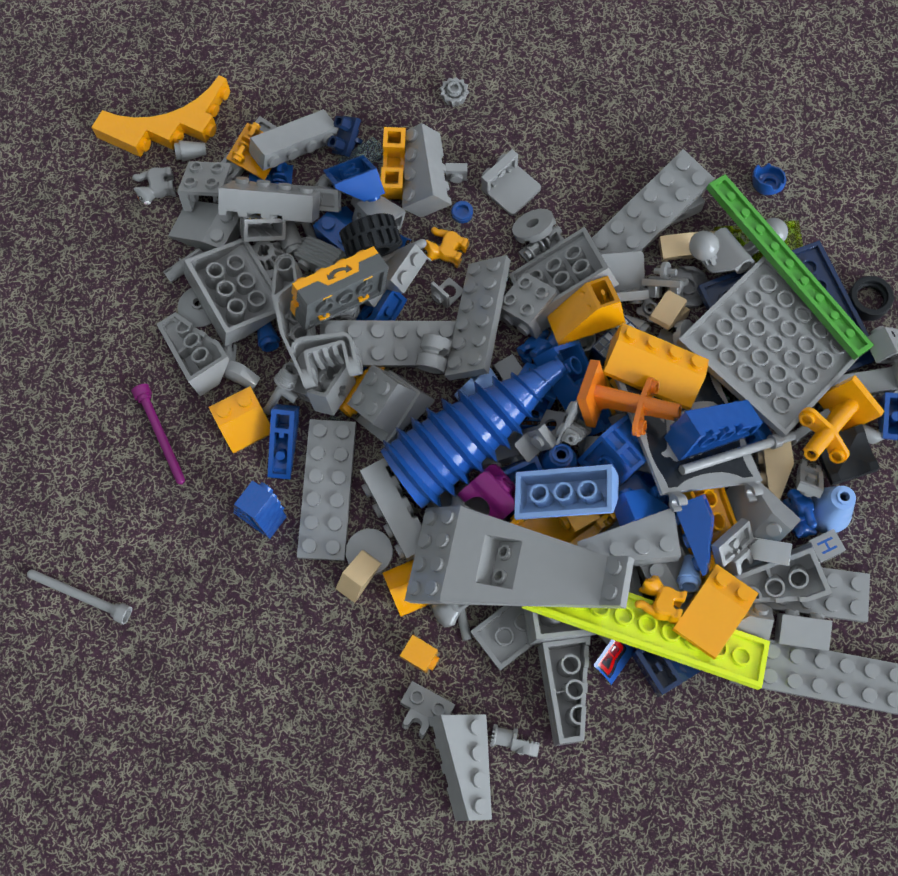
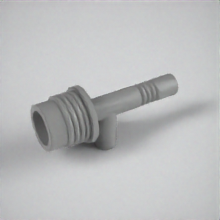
M284 364L275 375L274 382L277 387L263 409L265 414H271V409L282 396L292 403L298 398V395L292 392L299 377L294 364Z

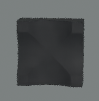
M862 424L839 432L850 453L845 462L833 463L829 459L826 449L819 456L830 486L877 472L880 468L870 448Z

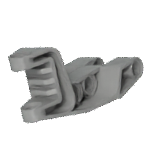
M291 254L279 255L274 263L271 296L274 302L280 334L299 373L304 388L308 389L318 386V368L321 370L326 369L327 366L333 367L336 363H346L351 377L363 374L362 355L348 333L336 332L316 335L315 326L304 331L290 311L291 301L293 300V294L291 293L292 283L302 277V271Z

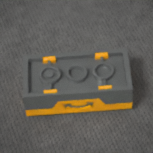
M373 246L366 250H360L347 259H340L334 265L327 268H320L314 274L301 277L292 283L291 293L293 294V300L291 301L290 311L304 331L384 294L389 266Z

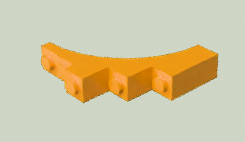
M219 75L203 94L182 108L152 117H127L102 110L91 128L97 138L139 157L143 155L144 151L147 152L149 150L151 140L174 150V143L183 140L184 133L206 143L216 133L217 127L213 117L218 115L223 100L228 99L230 88L227 79Z

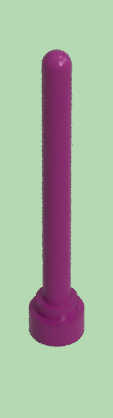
M140 384L131 390L133 397L136 401L142 403L177 484L182 485L185 483V477L150 401L152 391L148 384Z

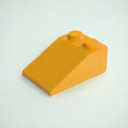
M716 564L705 575L701 586L692 596L680 620L674 625L672 630L706 655L715 659L745 617L759 593Z

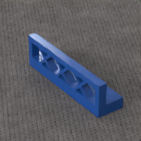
M386 290L375 307L364 305L356 320L395 321L407 299L399 292Z

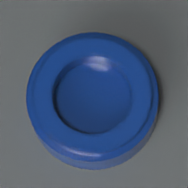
M466 201L456 202L451 209L452 218L458 223L469 222L473 217L472 205Z

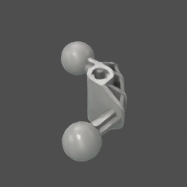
M779 218L767 219V223L785 241L788 236L786 223ZM726 227L717 230L715 233L699 231L692 236L689 242V250L692 256L701 260L711 273H723L735 270L737 274L744 273L755 265L752 256L759 251L751 241L742 247Z

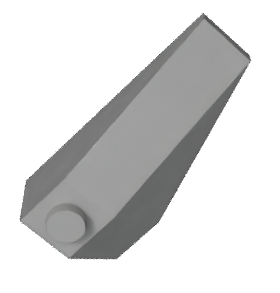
M811 542L791 550L789 566L761 562L743 570L741 575H733L759 593L753 604L760 602L784 603L786 601L809 602L832 593Z

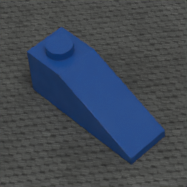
M276 404L271 409L267 477L291 479L300 406Z

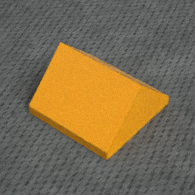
M414 559L382 573L400 617L430 605L413 604L404 601Z

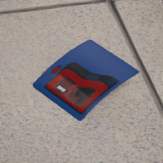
M611 639L594 663V667L612 685L632 657V654L636 651V648Z

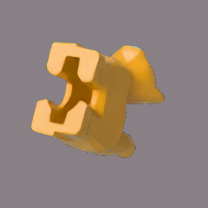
M433 227L431 232L437 237H443L440 246L426 240L427 245L424 247V253L428 257L427 260L441 259L444 262L454 264L458 268L462 261V253L457 251L461 250L466 253L469 239L461 237L454 231Z
M656 575L645 579L638 591L649 596H655L652 605L644 600H638L635 602V607L642 609L657 620L668 621L672 624L678 623L683 611L680 607L682 602H685L688 592L685 590L680 592L672 587L664 586Z

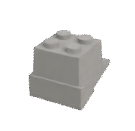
M371 365L352 395L348 405L361 414L356 419L358 423L382 442L385 440L391 443L397 437L396 427L404 430L411 423V417L417 420L426 411V407L429 408L433 404L434 399L391 370L387 372Z

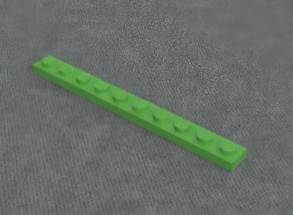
M725 174L708 184L706 188L708 192L850 357L855 360L870 350L874 344Z

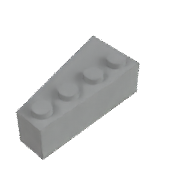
M423 123L406 130L402 209L418 217H424L452 205L451 198L447 194V191L450 189L449 183L445 181L444 176L446 165L442 163L444 154L440 133Z
M236 177L235 180L218 189V215H227L229 211L238 212L239 217L260 214L263 219L278 218V215H280L282 220L310 223L319 218L320 191H315L310 186L295 188L289 183L274 185L270 184L269 180H257V182L249 181L248 177Z
M671 509L577 542V546L606 556H630L634 558L633 567L678 562L681 557L675 513Z
M591 636L543 642L537 647L554 746L584 741L585 705L588 690V656Z
M486 714L428 717L430 726H433L436 738L434 742L436 749H439L442 760V764H440L443 774L446 775L447 791L455 821L492 820Z

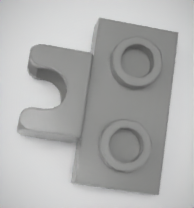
M741 518L711 545L715 563L734 575H741L743 561L750 565L753 563L751 549L747 548L754 540L749 520Z
M412 681L400 701V705L409 709L402 723V728L406 730L412 723H419L421 726L419 737L423 739L430 728L428 717L451 715L455 704Z

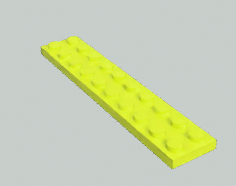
M629 592L626 609L522 606L523 609L753 689L759 690L762 688L770 641L735 630L718 656L712 659L672 630L675 624L657 620L642 609L636 608L635 602L638 600H644L652 605L653 600Z

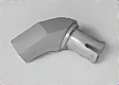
M232 343L227 346L223 344L222 347L229 357V362L223 376L246 388L251 386L253 389L259 382L260 377L245 365L236 362V344H233V348Z

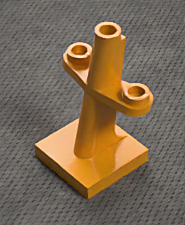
M856 375L832 386L818 401L824 410L829 409L831 411L826 419L811 407H806L799 413L800 423L815 432L803 448L805 458L810 461H816L826 449L829 459L833 463L845 462L850 453L839 435L840 430L844 431L860 424L864 425L881 417L884 413L882 407Z

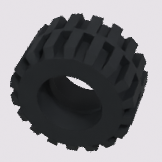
M379 213L359 218L347 224L339 232L347 258L355 255L360 250H366L373 246L382 257L393 253L402 245V239L395 218L391 214Z

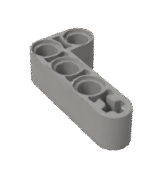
M898 361L892 367L844 374L834 384L836 385L856 375L873 397L879 394L882 396L885 392L898 393Z

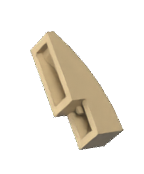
M697 232L660 236L658 241L661 261L694 258L689 250V242Z

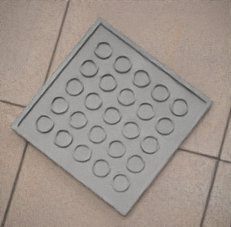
M764 256L676 342L681 348L709 359L707 371L740 401L748 400L760 419L782 438L799 422V413L806 407L812 408L857 360H853Z

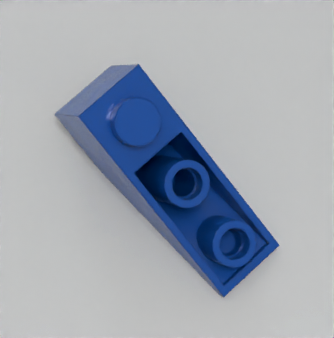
M705 494L688 500L687 505L681 506L682 511L674 512L677 525H682L685 532L682 535L686 547L691 548L694 554L692 558L694 568L697 572L701 571L702 576L708 574L710 570L714 514Z

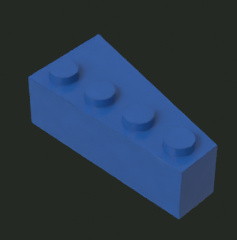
M579 340L553 347L533 358L538 367L551 360L556 361L558 359L565 366L567 371L564 372V376L552 387L553 392L565 411L571 401L577 400L589 365ZM610 409L601 410L596 427H591L592 430L588 436L596 435L612 426L608 419L612 415Z

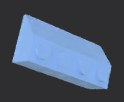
M612 464L516 472L514 518L521 520L613 513L619 498V475Z

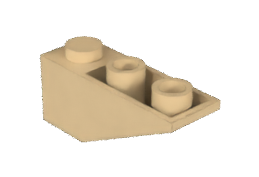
M791 441L784 443L782 447L776 449L768 448L755 452L756 464H760L761 483L779 500L794 465Z

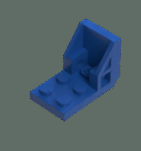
M628 414L609 427L577 459V462L582 467L612 464L619 475V487L647 463L637 436L632 435V423Z

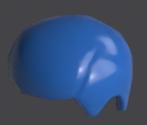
M770 163L764 167H760L758 164L752 174L753 188L762 195L769 196L781 192L787 181L785 172L779 167L771 166Z

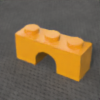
M384 127L381 182L385 194L381 196L386 199L403 200L406 128Z

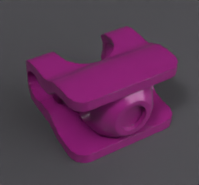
M497 464L489 465L484 472L480 473L458 493V497L463 502H467L473 497L483 498L489 504L490 511L488 515L501 520L515 510V484Z

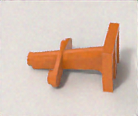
M590 359L577 396V402L586 427H596L602 409H614L635 413L632 435L640 437V435H645L647 429V421L644 420L645 416L674 421L675 418L679 419L682 413L681 404L652 398L653 395H657L659 392V381H656L655 378H647L641 395L607 386L600 360Z

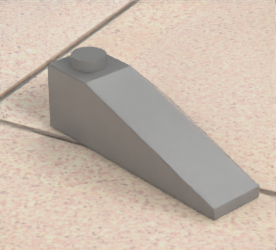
M176 312L157 323L186 379L195 391L202 396L218 386L229 362V357L222 345Z

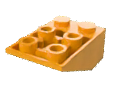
M608 276L585 283L547 316L558 346L626 323L621 301Z

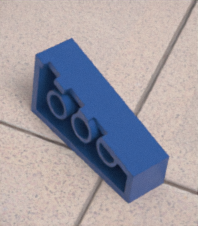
M748 400L734 401L727 404L685 411L677 421L670 425V430L664 438L677 459L682 461L752 436L763 422Z
M252 480L234 504L233 513L269 539H271L287 517L283 511L285 508L273 493V489L263 482L257 484Z

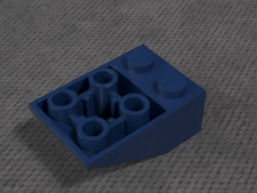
M641 649L636 650L632 654L633 659L657 697L662 696L702 671Z

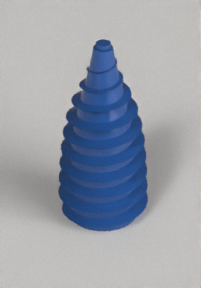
M559 359L556 361L551 360L534 369L529 368V371L519 375L511 372V378L499 381L492 376V386L486 388L474 382L475 393L468 396L457 389L458 402L451 404L441 398L443 410L437 413L426 407L428 419L419 422L411 417L412 429L407 432L396 427L398 438L391 443L383 440L384 448L381 449V453L404 488L421 508H424L430 502L442 507L440 497L442 493L446 491L456 497L454 484L460 480L468 485L470 483L468 474L473 469L480 473L484 472L482 462L487 457L498 462L495 450L500 444L511 449L508 437L513 431L523 435L521 423L526 417L534 419L531 413L539 402L543 403L542 398L564 376V372L567 370Z

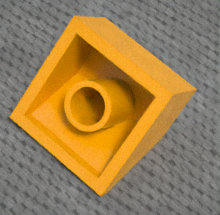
M251 386L209 406L233 454L270 435V423Z

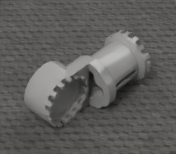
M494 724L492 731L494 734H492L490 742L491 747L495 745L505 746L517 754L538 757L540 743H533L534 741L529 743V740L517 739L518 728L509 730Z

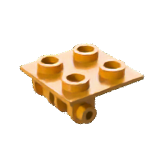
M247 123L226 159L265 180L272 168L263 171L249 153L250 137L261 134L263 131L260 130L261 126L258 123Z

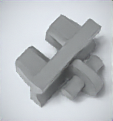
M662 262L660 268H654V274L660 276L642 278V285L647 286L649 290V298L662 297V287H668V291L682 297L684 286L689 285V278L670 277L671 275H677V269H672L670 262Z

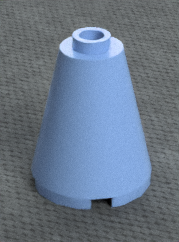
M847 486L824 487L820 498L811 497L815 507L813 513L817 522L816 530L826 533L834 529L837 533L849 525L856 502L855 493L851 488Z

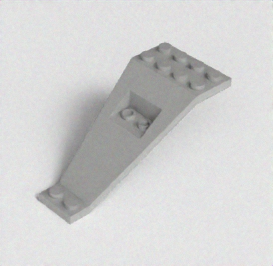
M463 506L431 507L425 510L404 601L413 604L626 609L634 558L630 556H606Z

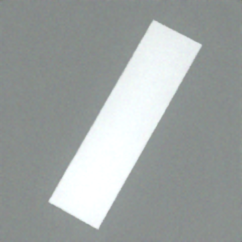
M753 537L758 540L752 545L750 543L747 548L751 549L753 560L789 566L792 543Z

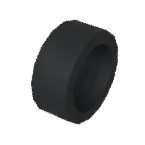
M865 276L858 279L848 292L859 317L864 321L881 319L894 302V292L890 284L877 276ZM864 287L877 290L883 298L882 306L877 310L864 307L857 298L858 291Z

